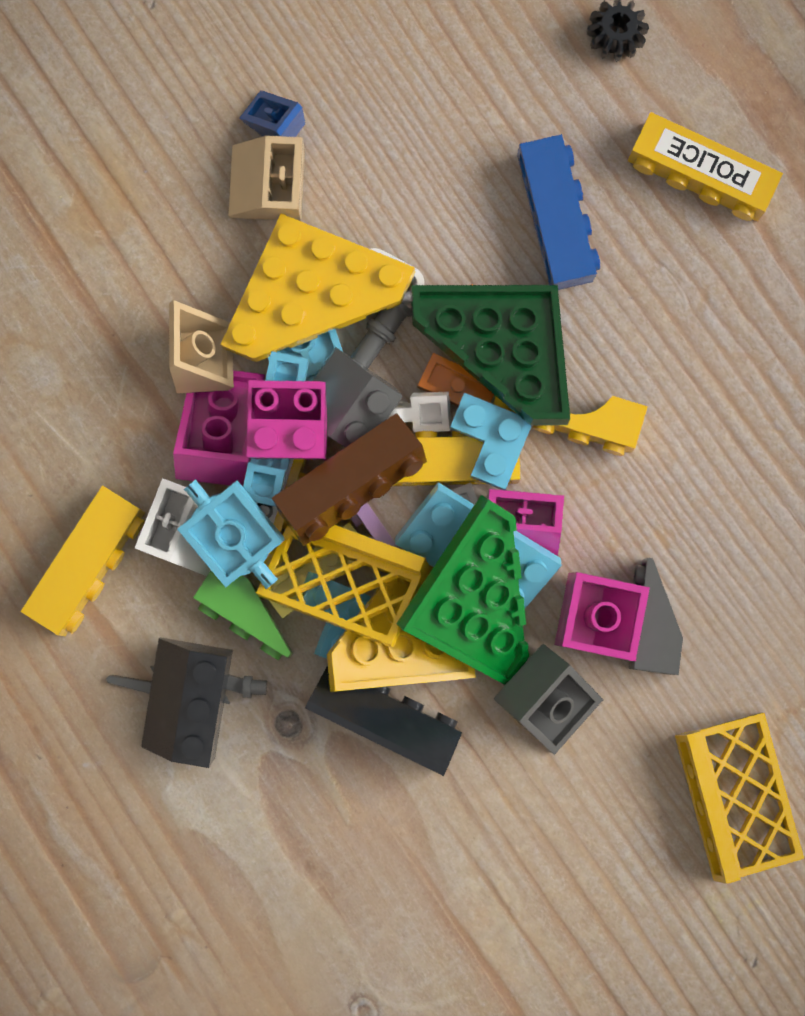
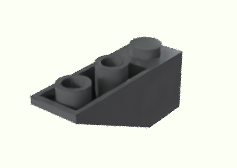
M645 558L642 560L641 566L636 565L633 584L650 587L636 661H630L629 669L679 675L683 636L653 558Z

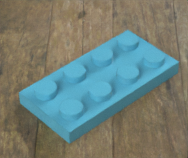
M438 482L395 536V544L410 553L424 557L428 564L434 567L474 504ZM513 531L515 548L519 551L522 578L518 579L520 595L524 598V606L526 608L562 566L561 558L518 531Z

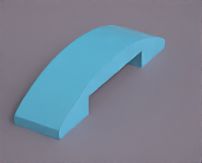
M271 351L265 380L306 381L309 359ZM251 458L250 463L248 462L243 488L256 503L275 506L272 497L283 490L290 459Z

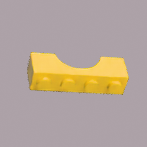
M495 396L494 405L514 412ZM612 396L605 405L594 412L587 414L570 413L568 425H533L532 429L551 435L556 430L568 434L567 439L572 442L588 445L589 441L604 445L602 450L605 452L624 456L625 452L631 453L636 448L648 406Z

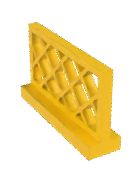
M287 525L283 533L285 540L277 546L268 568L276 577L288 572L294 588L278 594L270 591L271 586L265 589L263 584L260 583L256 594L259 597L394 648L401 632L397 622L418 592L422 582L425 581L432 570L424 557L334 525L329 528L328 533L323 538L306 544L309 555L290 562L287 551L292 540H298V538ZM312 546L320 548V550L314 552ZM331 553L339 555L343 567L323 575L317 559ZM345 558H347V559H349V560H352V561H355V562H352V563H350V564H347V561H346ZM313 561L318 578L299 585L293 570ZM365 565L373 568L377 579L357 588L351 571ZM379 571L387 573L388 575L381 577ZM346 574L352 590L332 598L326 582ZM398 578L409 581L410 585L406 594L391 601L384 584ZM322 585L328 601L314 607L306 605L302 593ZM380 587L386 603L366 611L360 595ZM297 595L299 601L293 600L291 598ZM355 597L362 614L348 620L340 618L336 605ZM397 606H400V607H399V610H398V612H397V614H396L394 608L397 607ZM331 608L333 615L324 610ZM390 610L394 621L388 635L374 631L370 618ZM365 621L367 628L358 625V623Z
M758 713L696 731L675 735L713 881L729 884L741 880L740 877L804 859L765 713ZM756 723L759 739L753 749L738 739L746 725ZM731 729H735L732 735L725 732ZM718 734L728 740L720 758L709 752L706 736ZM735 745L751 754L742 772L726 763ZM757 758L768 766L769 775L764 785L748 776ZM712 761L716 763L715 768H713ZM723 768L738 776L730 795L718 787L717 778ZM745 781L761 790L752 808L736 800ZM772 784H773L774 792H773L772 790H770ZM767 795L777 800L779 811L773 822L758 813ZM722 798H724V799L726 800V802H725L724 805H723ZM733 804L748 813L739 832L730 827L727 820V815ZM755 818L770 826L761 845L746 836ZM777 831L787 837L791 853L778 856L768 850ZM731 834H733L734 836H736V839H735L734 842H733V838H732V835H731ZM744 841L756 848L758 852L752 864L740 867L737 852ZM765 854L771 858L762 861Z

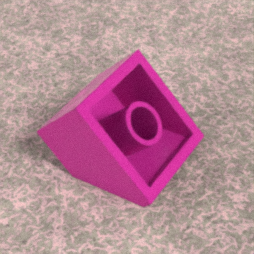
M579 572L568 573L554 645L636 661L650 587Z

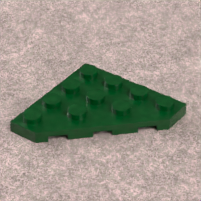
M558 285L411 286L412 325L529 425H568L570 421V408Z

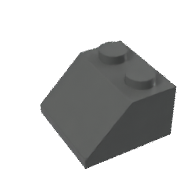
M337 347L334 348L312 380L326 382L327 435L344 447L349 446L387 420L403 397L396 387Z
M542 644L529 657L527 662L494 697V700L554 755L603 701L601 696L569 663L545 644Z

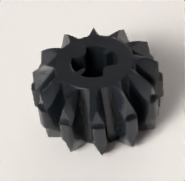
M604 0L600 4V11H593L589 20L592 24L587 27V36L593 37L590 44L591 49L603 48L601 52L602 59L606 58L609 53H614L616 62L621 60L623 53L631 59L636 54V48H643L646 39L643 35L647 34L649 25L642 22L645 17L644 10L633 11L635 5L633 0L628 2L627 6H622L621 0H614L613 7ZM613 26H616V32L611 29ZM619 27L624 30L623 33H619Z

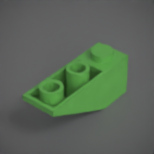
M210 571L193 597L201 602L198 610L214 620H217L220 615L232 622L229 629L245 640H248L251 635L263 642L260 649L273 658L279 660L282 655L291 658L293 653L264 601L256 594L257 589L253 582L242 575L225 588L215 574Z

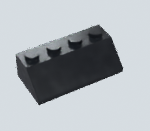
M328 666L326 667L305 709L442 776L445 775L462 735V732L455 728L458 721L440 712L433 718L422 712L423 704L405 695L402 702L388 696L391 690L388 687L330 692Z

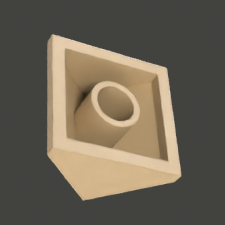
M173 300L169 303V368L176 392L225 391L234 388L233 353L223 349L220 345L230 322Z

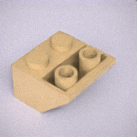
M263 136L232 145L229 218L278 220L280 214H284L301 221L305 158L302 137Z

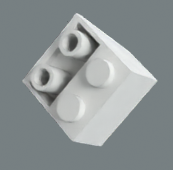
M162 478L135 549L207 576L211 569L177 530L192 517L198 506L187 492L183 490L186 487Z

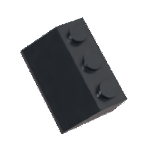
M162 637L158 639L141 744L142 748L171 762L204 768L211 766L216 756L233 650Z

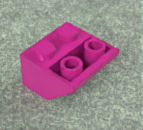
M248 380L247 457L254 459L326 460V382Z
M489 489L487 498L515 516L516 531L558 556L564 507L563 495Z

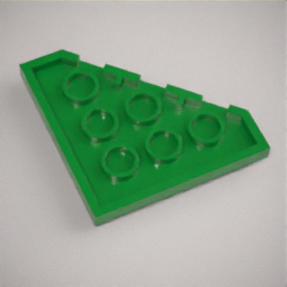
M481 495L398 620L397 625L405 632L505 685L530 657L529 646L524 639L523 625H526L524 598L520 595L518 579L522 578L520 557L514 542L513 531L517 530L516 518L509 511Z

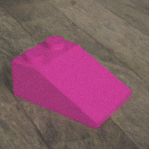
M233 370L234 388L230 390L186 393L173 452L176 479L197 480V482L229 486L238 480L242 486L244 485L248 462L250 463L251 458L247 457L248 380H265V374Z

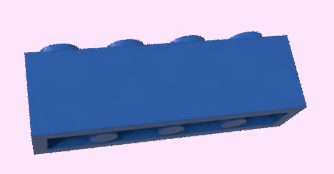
M562 134L519 144L517 157L549 285H558V290L592 283L597 275L596 271L600 270V259L596 248H590L588 236L592 235L591 223L588 214L582 215L579 201H583V192L579 179L573 180L570 167L574 166V155L571 146H565Z

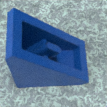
M260 90L240 116V119L261 136L296 137L305 125L303 107L298 102Z

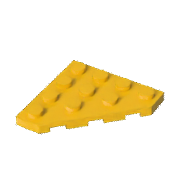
M280 214L220 345L223 349L254 362L270 357L271 351L277 352L287 347L293 348L318 338L317 335L335 328L341 329L366 319V316L385 308L388 310L401 305L416 272L415 267Z
M398 578L384 584L390 600L392 601L405 595L410 582ZM380 587L364 606L366 611L386 603ZM397 606V607L394 608L396 614H397V612H398L400 606ZM390 610L370 618L374 631L388 635L394 621ZM365 621L358 623V625L367 628ZM402 629L394 648L345 630L327 653L330 692L476 678L475 669Z

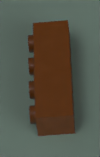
M396 413L273 496L272 500L281 517L301 544L305 546L311 541L323 538L328 533L329 528L341 520H347L355 516L360 508L373 498L384 496L389 492L392 485L402 478L416 474L423 464L427 462L423 445Z

